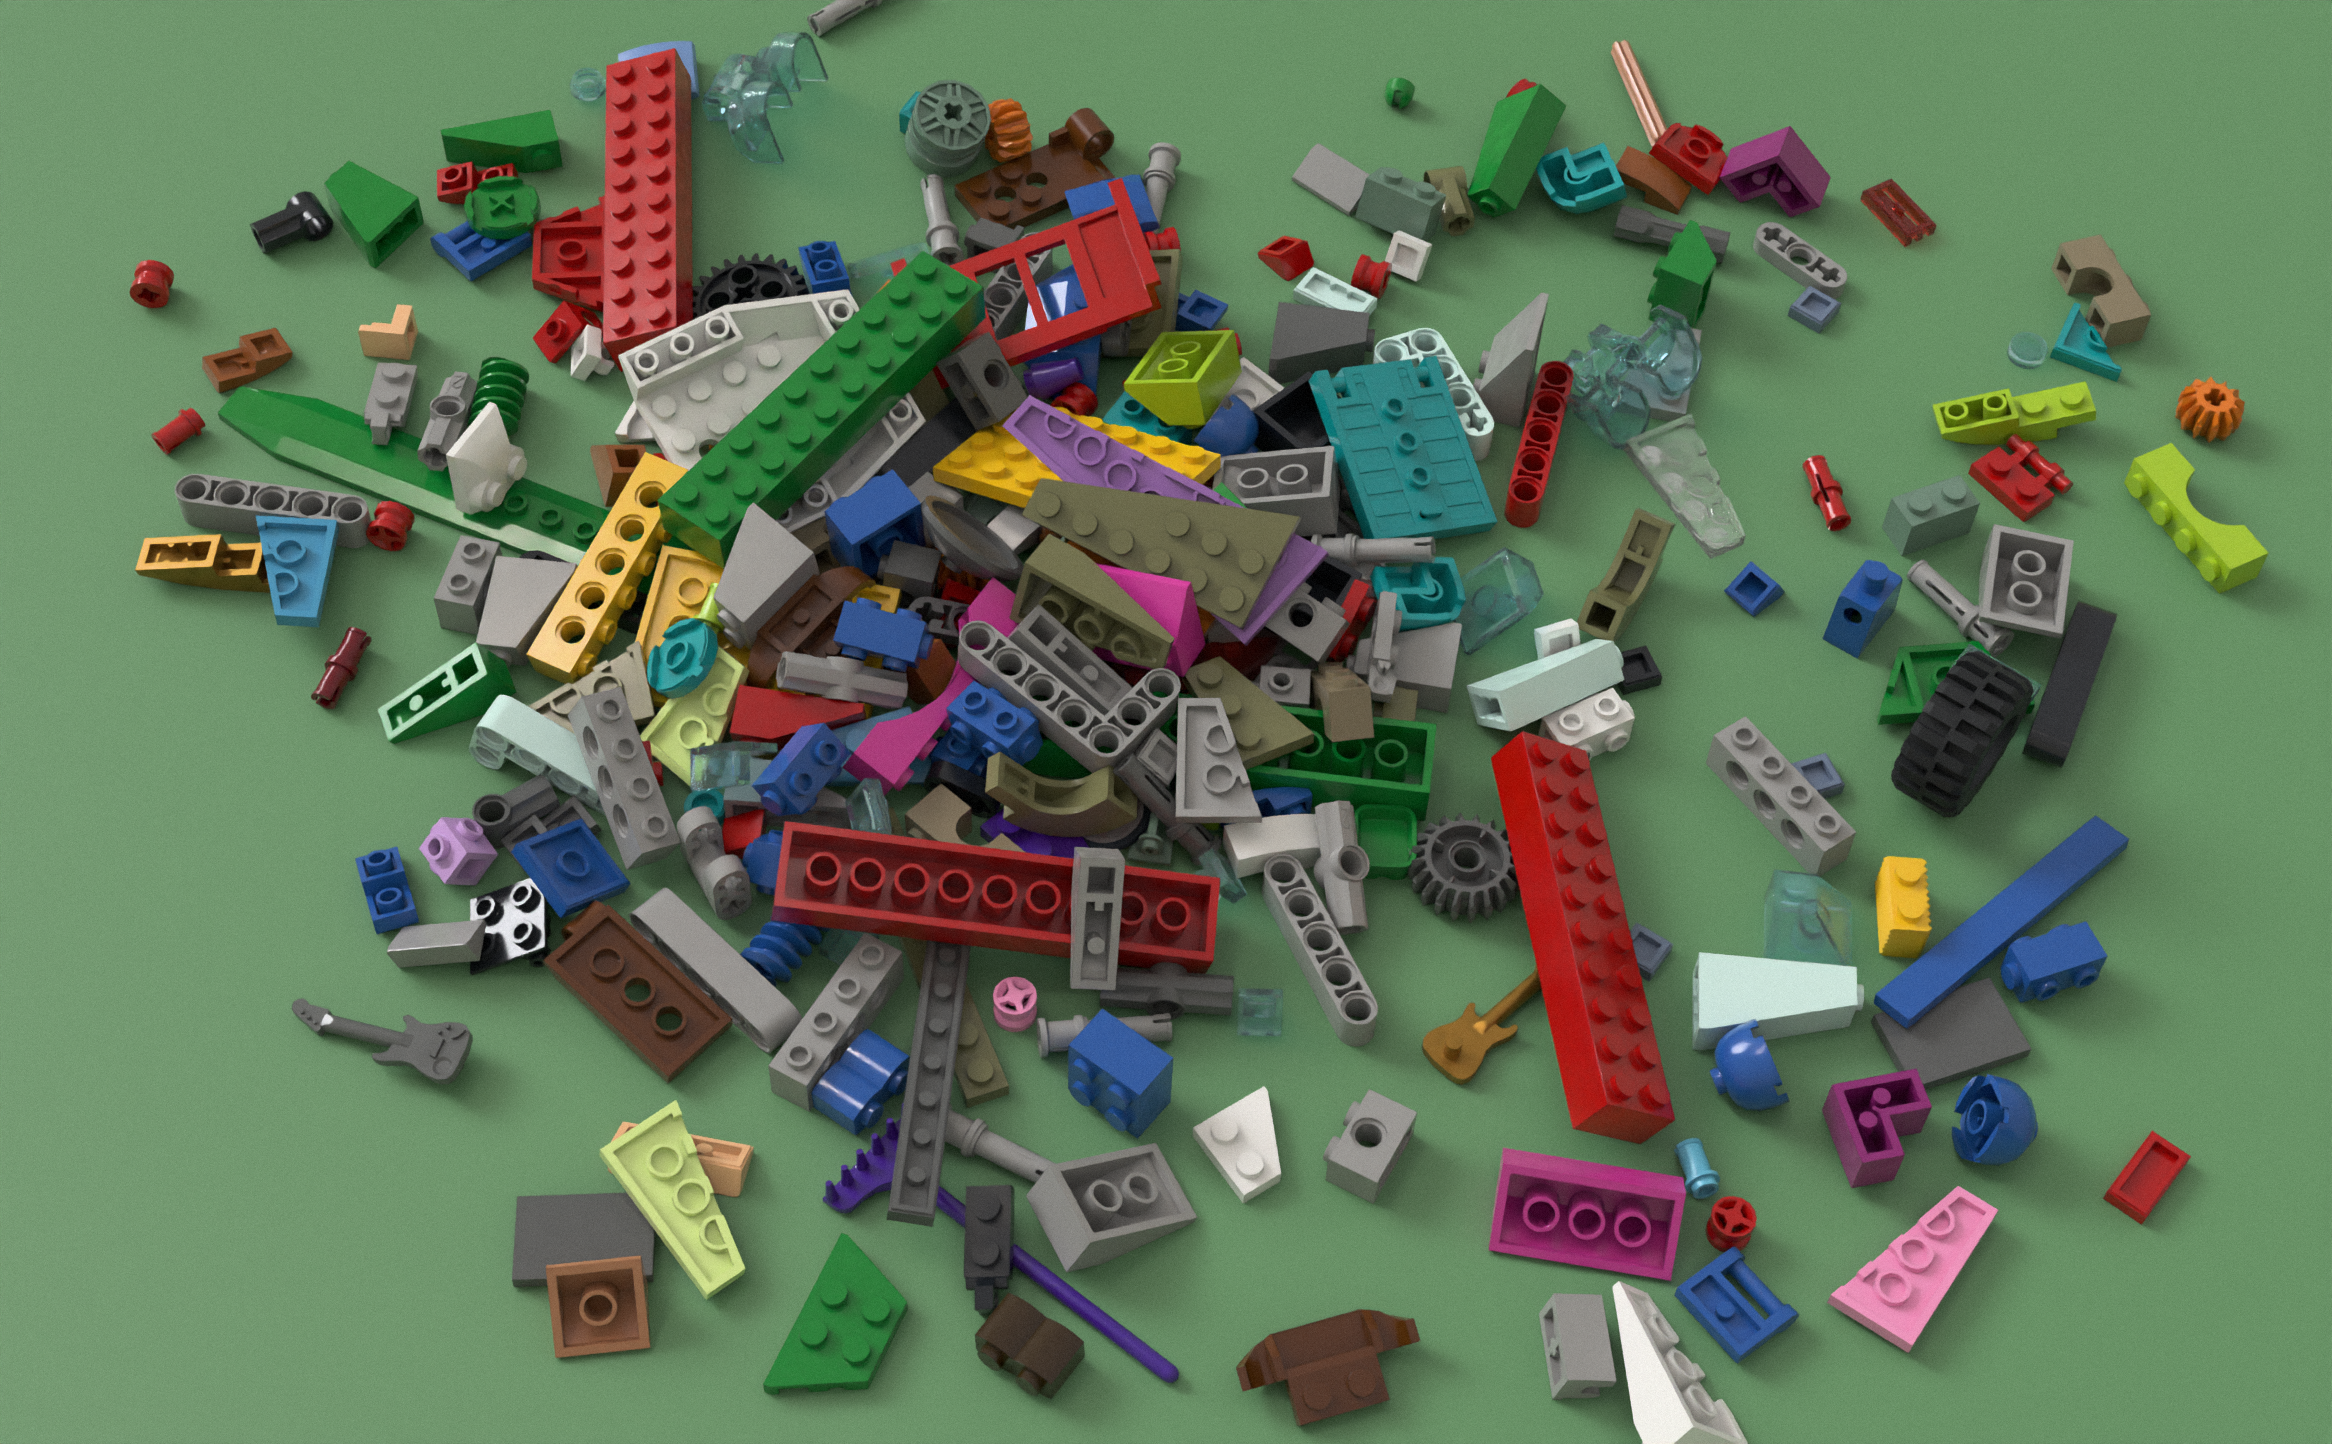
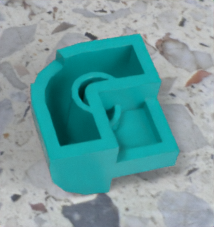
M1605 142L1570 155L1567 147L1542 156L1536 167L1545 192L1560 210L1575 214L1593 212L1627 198L1624 183L1614 160L1611 159Z
M1435 557L1434 563L1414 562L1412 567L1375 566L1369 576L1377 600L1383 591L1397 593L1395 610L1402 611L1399 633L1450 624L1459 616L1466 602L1464 586L1453 557Z

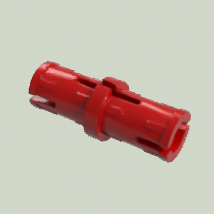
M1816 455L1808 458L1803 463L1802 468L1812 487L1810 494L1814 504L1819 505L1827 528L1830 531H1840L1851 523V517L1841 498L1843 494L1841 485L1833 479L1828 462L1824 456Z

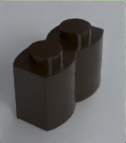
M1011 1293L1005 1296L975 1334V1344L979 1359L994 1371L1003 1369L1016 1376V1383L1032 1396L1041 1394L1052 1399L1085 1357L1084 1341L1062 1324L1045 1317L1031 1304Z

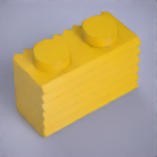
M1887 856L1883 858L1884 862H1882V867H1880L1878 876H1876L1877 880L1875 881L1879 953L1882 956L1918 958L1921 956L1932 930V927H1930L1932 920L1929 919L1931 915L1929 912L1930 905L1928 904L1930 898L1928 897L1929 891L1927 890L1929 884L1927 883L1928 876L1926 875L1928 869L1925 868L1927 862L1922 858Z

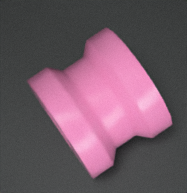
M1008 977L1000 981L993 993L994 1020L999 1027L1010 1032H1020L1030 1028L1037 1016V993L1035 987L1030 981L1021 977ZM1009 1005L1015 1006L1016 1010L1010 1009Z

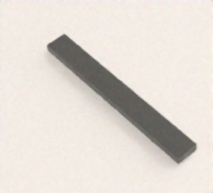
M927 940L886 1220L933 1227L971 946Z

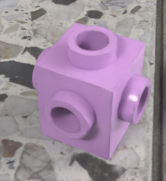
M441 817L431 828L430 834L419 848L430 863L431 870L440 877L444 884L476 886L498 855L483 834L482 827L470 818Z

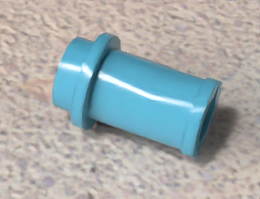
M1690 1138L1677 1144V1149H1674V1152L1680 1161L1687 1179L1684 1184L1687 1192L1693 1194V1197L1696 1199H1704L1714 1195L1719 1190L1718 1183L1720 1177L1717 1171L1711 1169L1702 1141L1698 1138Z

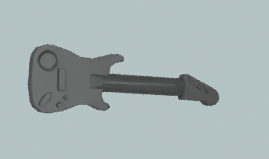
M303 998L295 1000L292 1004L294 1014L317 1035L322 1036L325 1032L389 1047L386 1052L373 1053L372 1058L375 1063L382 1066H408L414 1068L424 1077L440 1085L450 1084L457 1078L464 1067L473 1042V1035L467 1026L462 1023L425 1024L420 1023L410 1015H405L403 1020L407 1028L404 1032H399L332 1015L329 1009L310 1005Z

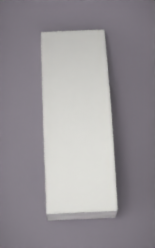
M1316 814L1270 816L1262 818V823H1234L1224 826L1223 847L1236 878L1263 872L1267 860L1277 854H1288L1295 857L1301 863L1303 869L1313 867L1317 859L1321 857Z

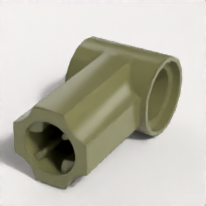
M1462 166L1426 170L1423 182L1433 185L1436 191L1447 195L1439 219L1443 231L1450 233L1451 236L1464 235L1468 229L1474 227L1475 221L1467 197V178L1464 168Z

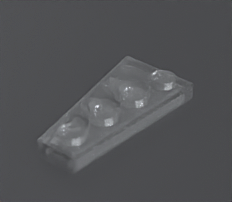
M1690 413L1626 440L1624 451L1706 555L1712 559L1742 546L1746 535L1729 497L1724 496L1720 487L1721 479L1716 468H1712L1706 456L1707 448L1703 439L1698 438L1694 430L1695 422Z

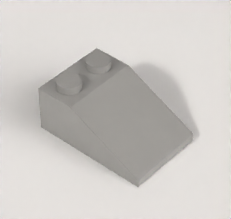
M1540 293L1495 335L1491 351L1483 350L1478 372L1484 375L1482 379L1475 378L1473 387L1493 417L1494 422L1520 428L1535 374L1549 294Z
M1334 446L1235 454L1221 457V468L1214 474L1212 490L1222 482L1249 509L1300 516L1301 521L1294 532L1300 537L1337 533L1341 478Z
M1994 524L1982 556L1979 577V622L2061 639L2074 541Z
M1156 1143L1049 1165L1026 1195L1066 1273L1104 1264L1194 1223L1197 1219L1194 1210Z

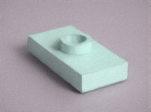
M1314 267L1293 290V299L1304 305L1370 313V315L1377 307L1378 298Z

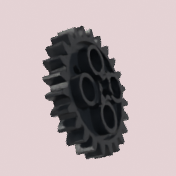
M755 253L751 261H746L743 255H739L738 263L732 264L728 259H725V268L720 270L712 266L713 276H700L699 279L702 286H693V320L724 305L808 295V287L803 274L799 275L795 265L788 267L787 261L784 258L775 263L773 255L770 254L764 261H760L758 253Z

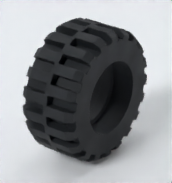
M1967 652L1964 656H1961L1956 665L1952 666L1943 681L1939 683L1934 694L1922 709L1919 718L1912 726L1909 736L1904 741L1891 773V780L1895 788L1943 817H1956L1963 812L1964 808L1970 804L1973 797L1979 792L1988 776L1994 770L2026 714V709L2034 693L2029 679L1982 652Z

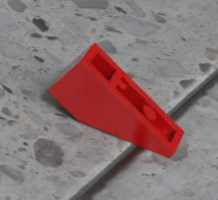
M739 685L730 735L734 745H739L740 750L753 754H762L764 749L772 751L783 749L801 726L825 723L830 730H834L866 720L867 714L864 704Z

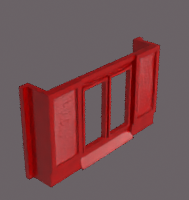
M1122 178L1108 182L1115 205L950 265L951 268L978 283L977 276L1016 263L1037 324L1036 327L997 341L985 305L986 318L953 350L964 342L989 332L994 341L999 345L1008 365L1012 367L1107 332L1109 327L1161 309L1155 290L1156 286L1161 285V281ZM1066 244L1088 307L1048 322L1026 258ZM905 258L890 263L894 277L907 266ZM936 365L933 371L941 389L949 387V384Z

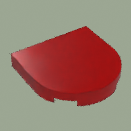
M1681 123L1672 124L1649 152L1651 156L1707 195L1711 193L1721 180L1719 177L1728 158L1722 150L1724 144L1721 139L1707 128L1697 124L1693 128L1681 126Z

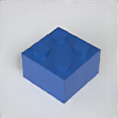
M893 469L882 476L873 477L863 488L848 497L837 499L824 511L832 555L842 567H858L872 579L877 576L882 554L890 555L894 540L922 547L926 546L921 516V503Z
M1103 1008L1068 1045V1090H1070L1071 1095L1077 1102L1086 1107L1091 1105L1104 1114L1106 1120L1115 1129L1122 1132L1126 1130L1138 1139L1171 1102L1173 1057Z

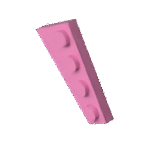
M1957 1186L1923 1215L1904 1235L1901 1234L1889 1244L1888 1249L1873 1262H1868L1857 1272L1853 1279L1833 1292L1827 1303L1909 1353L1994 1220L1998 1209Z

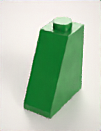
M347 161L324 182L330 209L367 263L375 269L424 224L418 196L351 161Z

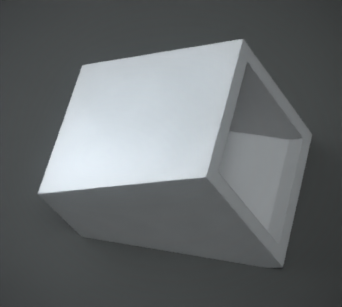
M752 503L747 508L713 597L719 611L717 618L725 626L723 631L725 637L737 648L741 649L745 645L750 651L757 638V631L813 574L816 576L820 575L814 552L755 503Z

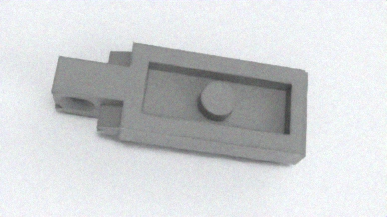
M378 362L364 410L365 424H370V429L372 430V444L388 445L393 426L405 427L418 379L417 365Z
M1387 591L1380 593L1373 615L1366 681L1367 685L1371 688V700L1390 703L1397 678L1389 669H1394L1398 654V644L1392 643V635H1398L1402 611L1395 610L1397 593Z

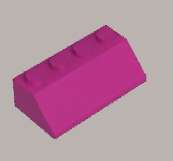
M1096 563L1175 638L1164 668L1171 670L1177 676L1184 677L1206 645L1192 583ZM1095 647L1092 650L1101 660L1153 670L1152 668L1117 659L1110 650Z
M1503 1148L1494 1201L1489 1250L1671 1281L1686 1197L1684 1179L1679 1176Z

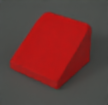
M1282 236L1257 253L1261 261L1286 281H1291L1314 265L1308 242L1289 236Z
M753 810L724 818L722 836L726 855H736L739 859H743L747 845L750 842L753 843L754 839L766 834L767 821L765 810Z

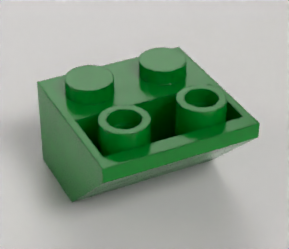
M1689 220L1682 233L1677 231L1674 234L1668 248V256H1661L1657 261L1653 271V277L1657 278V281L1650 290L1647 302L1652 304L1648 320L1661 325L1667 323L1695 329L1706 309L1717 260L1698 223Z

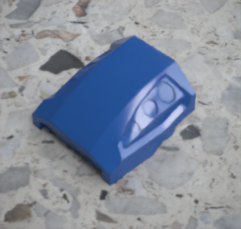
M1127 175L1119 177L1123 179L1142 233L1159 229L1160 225L1152 209L1141 176ZM1119 178L1101 180L1075 189L1065 190L1064 193L1073 218L1077 219L1115 205L1108 182Z

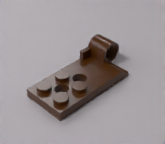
M1091 108L1079 109L1068 118L1064 127L1049 133V144L954 185L955 197L976 222L980 218H984L1015 230L1017 225L1025 228L1070 208L1064 193L1065 190L1116 178L1099 159L1112 147L1115 139L1114 134ZM1041 183L1045 186L1042 188H1038L1036 186H1031L1030 184ZM1000 197H1011L1014 200L1006 202L997 199Z
M593 901L561 929L565 942L543 960V964L559 983L667 1083H670L732 1026V1018L611 906H605L599 901ZM633 985H643L648 988L651 994L646 1000L635 1002L630 1000L625 995V992ZM664 1014H674L680 1018L682 1023L677 1029L666 1031L661 1029L656 1021Z

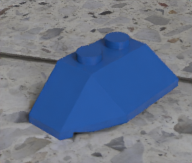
M1073 264L1036 285L1048 322L1088 307ZM1029 301L1025 330L1037 326ZM1102 334L1023 363L1030 369L1032 363L1066 360L1077 357L1083 368L1084 379L1076 382L1086 385L1097 397ZM1063 390L1051 396V399L1054 401L1056 397L1061 396Z

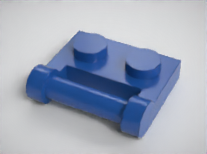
M468 221L446 234L440 232L430 238L435 252L440 257H445L470 282L532 246L531 235L528 232L510 239H490L476 233L469 226Z
M1734 1246L1678 1286L1674 1296L1738 1364L1777 1333H1781L1789 1328L1797 1320L1799 1314L1790 1304L1784 1305L1743 1262L1745 1256ZM1731 1274L1770 1317L1764 1320L1724 1275Z

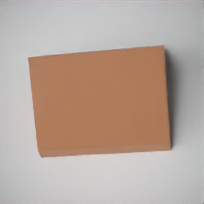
M641 1255L546 1265L555 1358L650 1348L648 1284Z

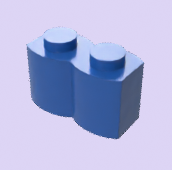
M867 1028L850 1044L841 1059L816 1084L811 1092L813 1107L855 1136L865 1127L872 1128L883 1114V1103L893 1095L899 1096L904 1092L910 1056Z

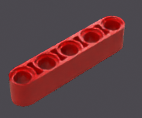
M1561 361L1546 362L1541 366L1508 487L1504 510L1506 520L1516 527H1530L1538 521L1574 378L1571 367Z

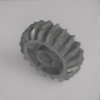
M1460 812L1453 822L1445 815L1439 820V825L1429 822L1425 832L1418 833L1417 846H1412V852L1417 854V857L1411 861V866L1407 871L1409 879L1413 880V893L1422 894L1421 901L1423 906L1434 903L1436 916L1446 910L1450 912L1452 921L1461 914L1466 915L1470 923L1475 919L1477 913L1486 920L1492 915L1493 910L1502 913L1503 909L1506 908L1507 902H1512L1516 897L1519 886L1507 829L1495 831L1494 819L1486 825L1480 823L1478 813L1472 818V821L1465 820ZM1460 866H1467V867H1470L1471 869H1464V868H1461Z

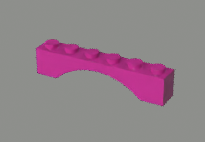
M992 577L958 620L959 635L964 625L978 620L985 621L1005 637H1008L1018 625L1017 622L1009 618L1016 594ZM978 644L969 646L974 650L985 649L984 646ZM957 658L950 682L936 700L921 710L902 718L878 722L842 768L882 799L892 787L899 792L914 774V771L909 768L912 761L917 757L923 762L938 743L932 737L936 730L940 727L946 732L951 726L946 708L974 680L979 684L981 683L960 666Z

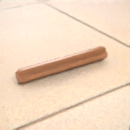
M1626 40L1616 41L1612 44L1611 55L1651 147H1653L1667 130V126L1630 43Z

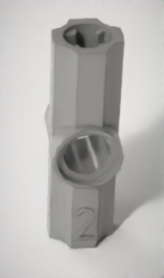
M455 371L451 377L445 379L439 396L430 403V420L418 448V460L427 465L429 470L443 471L448 466L446 454L467 430L478 382L472 379L469 373Z
M783 652L776 673L777 688L888 709H901L908 690L906 673L864 666L862 661L844 657L830 656L825 659L808 654Z
M1350 801L1322 803L1315 807L1321 857L1317 859L1314 865L1315 879L1325 889L1328 914L1339 934L1361 933L1369 929L1362 879L1367 876L1370 863L1365 851L1358 846L1353 805L1350 804Z

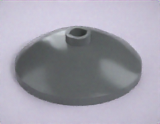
M932 495L924 499L921 503L923 522L931 541L944 555L941 561L949 569L958 574L965 571L985 580H991L994 577L998 581L1008 582L1018 580L1021 577L1024 567L1021 560L990 528L962 508L945 499Z

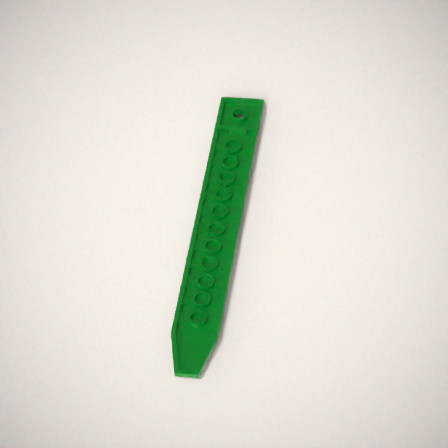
M239 386L218 412L221 421L277 460L382 501L400 503L415 514L480 539L500 542V547L521 555L529 551L538 550L567 562L576 563L579 566L610 513L606 509L523 477L513 483L506 492L502 503L491 511H480L470 515L457 510L448 466L443 471L429 470L427 465L418 460V448L422 440L421 438L392 428L388 445L372 444V430L370 429V424H365L364 416L317 398ZM635 534L631 536L627 541H636L640 539L643 534ZM672 536L667 543L663 542L662 544L664 546L696 551L675 536ZM662 545L656 554V563L652 572L648 576H644L637 587L638 591L647 595L650 591ZM614 568L608 573V575H616L623 570V568Z

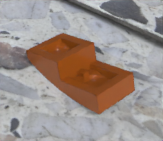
M1627 146L1616 165L1624 184L1646 192L1644 203L1676 215L1680 212L1691 192L1692 186L1683 177L1652 156L1630 146Z
M277 328L240 336L239 348L202 357V369L217 392L221 393L248 384L274 371L292 358L293 352Z

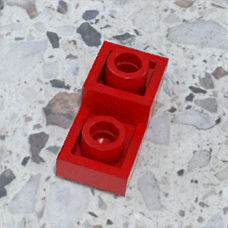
M472 161L438 169L437 198L440 202L465 204L467 194L470 191L472 194L478 189L477 184L498 176L518 178V172L513 163L477 171Z

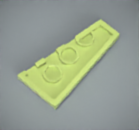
M677 1100L600 1149L602 1160L706 1300L744 1275L746 1268L725 1217L720 1212L714 1197V1190L697 1156V1149L691 1134H688Z

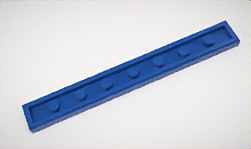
M2095 815L1877 992L1874 1004L1908 1029L2127 848L2129 838Z

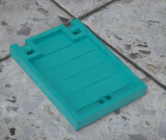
M1437 356L1424 357L1418 367L1413 366L1411 359L1344 367L1340 369L1335 378H1330L1328 370L1314 372L1309 383L1331 446L1335 448L1337 463L1364 539L1423 537L1440 539L1486 532L1494 527L1497 519ZM1420 382H1423L1424 388H1421ZM1336 393H1340L1342 398L1338 399Z

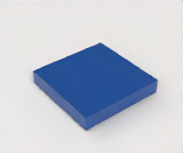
M582 818L518 842L511 851L560 918L585 909L593 901L602 902L624 893L631 884Z

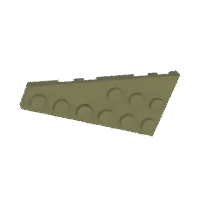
M1045 478L1040 479L1022 513L1023 517L1124 569L1191 582L1197 607L1242 630L1301 521L1300 516Z

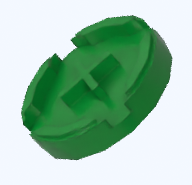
M498 176L486 179L477 184L478 189L472 194L470 191L465 199L464 210L469 226L479 235L490 239H510L521 236L532 229L540 219L541 204L536 189L531 184L530 187L523 184L522 179L517 177Z

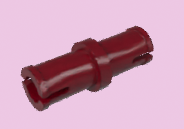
M349 627L347 629L346 635L335 655H330L324 664L326 671L317 688L311 694V699L317 700L316 704L321 707L335 709L348 681H353L359 672L357 665L367 646L372 641L371 637L366 636L367 633L359 628Z

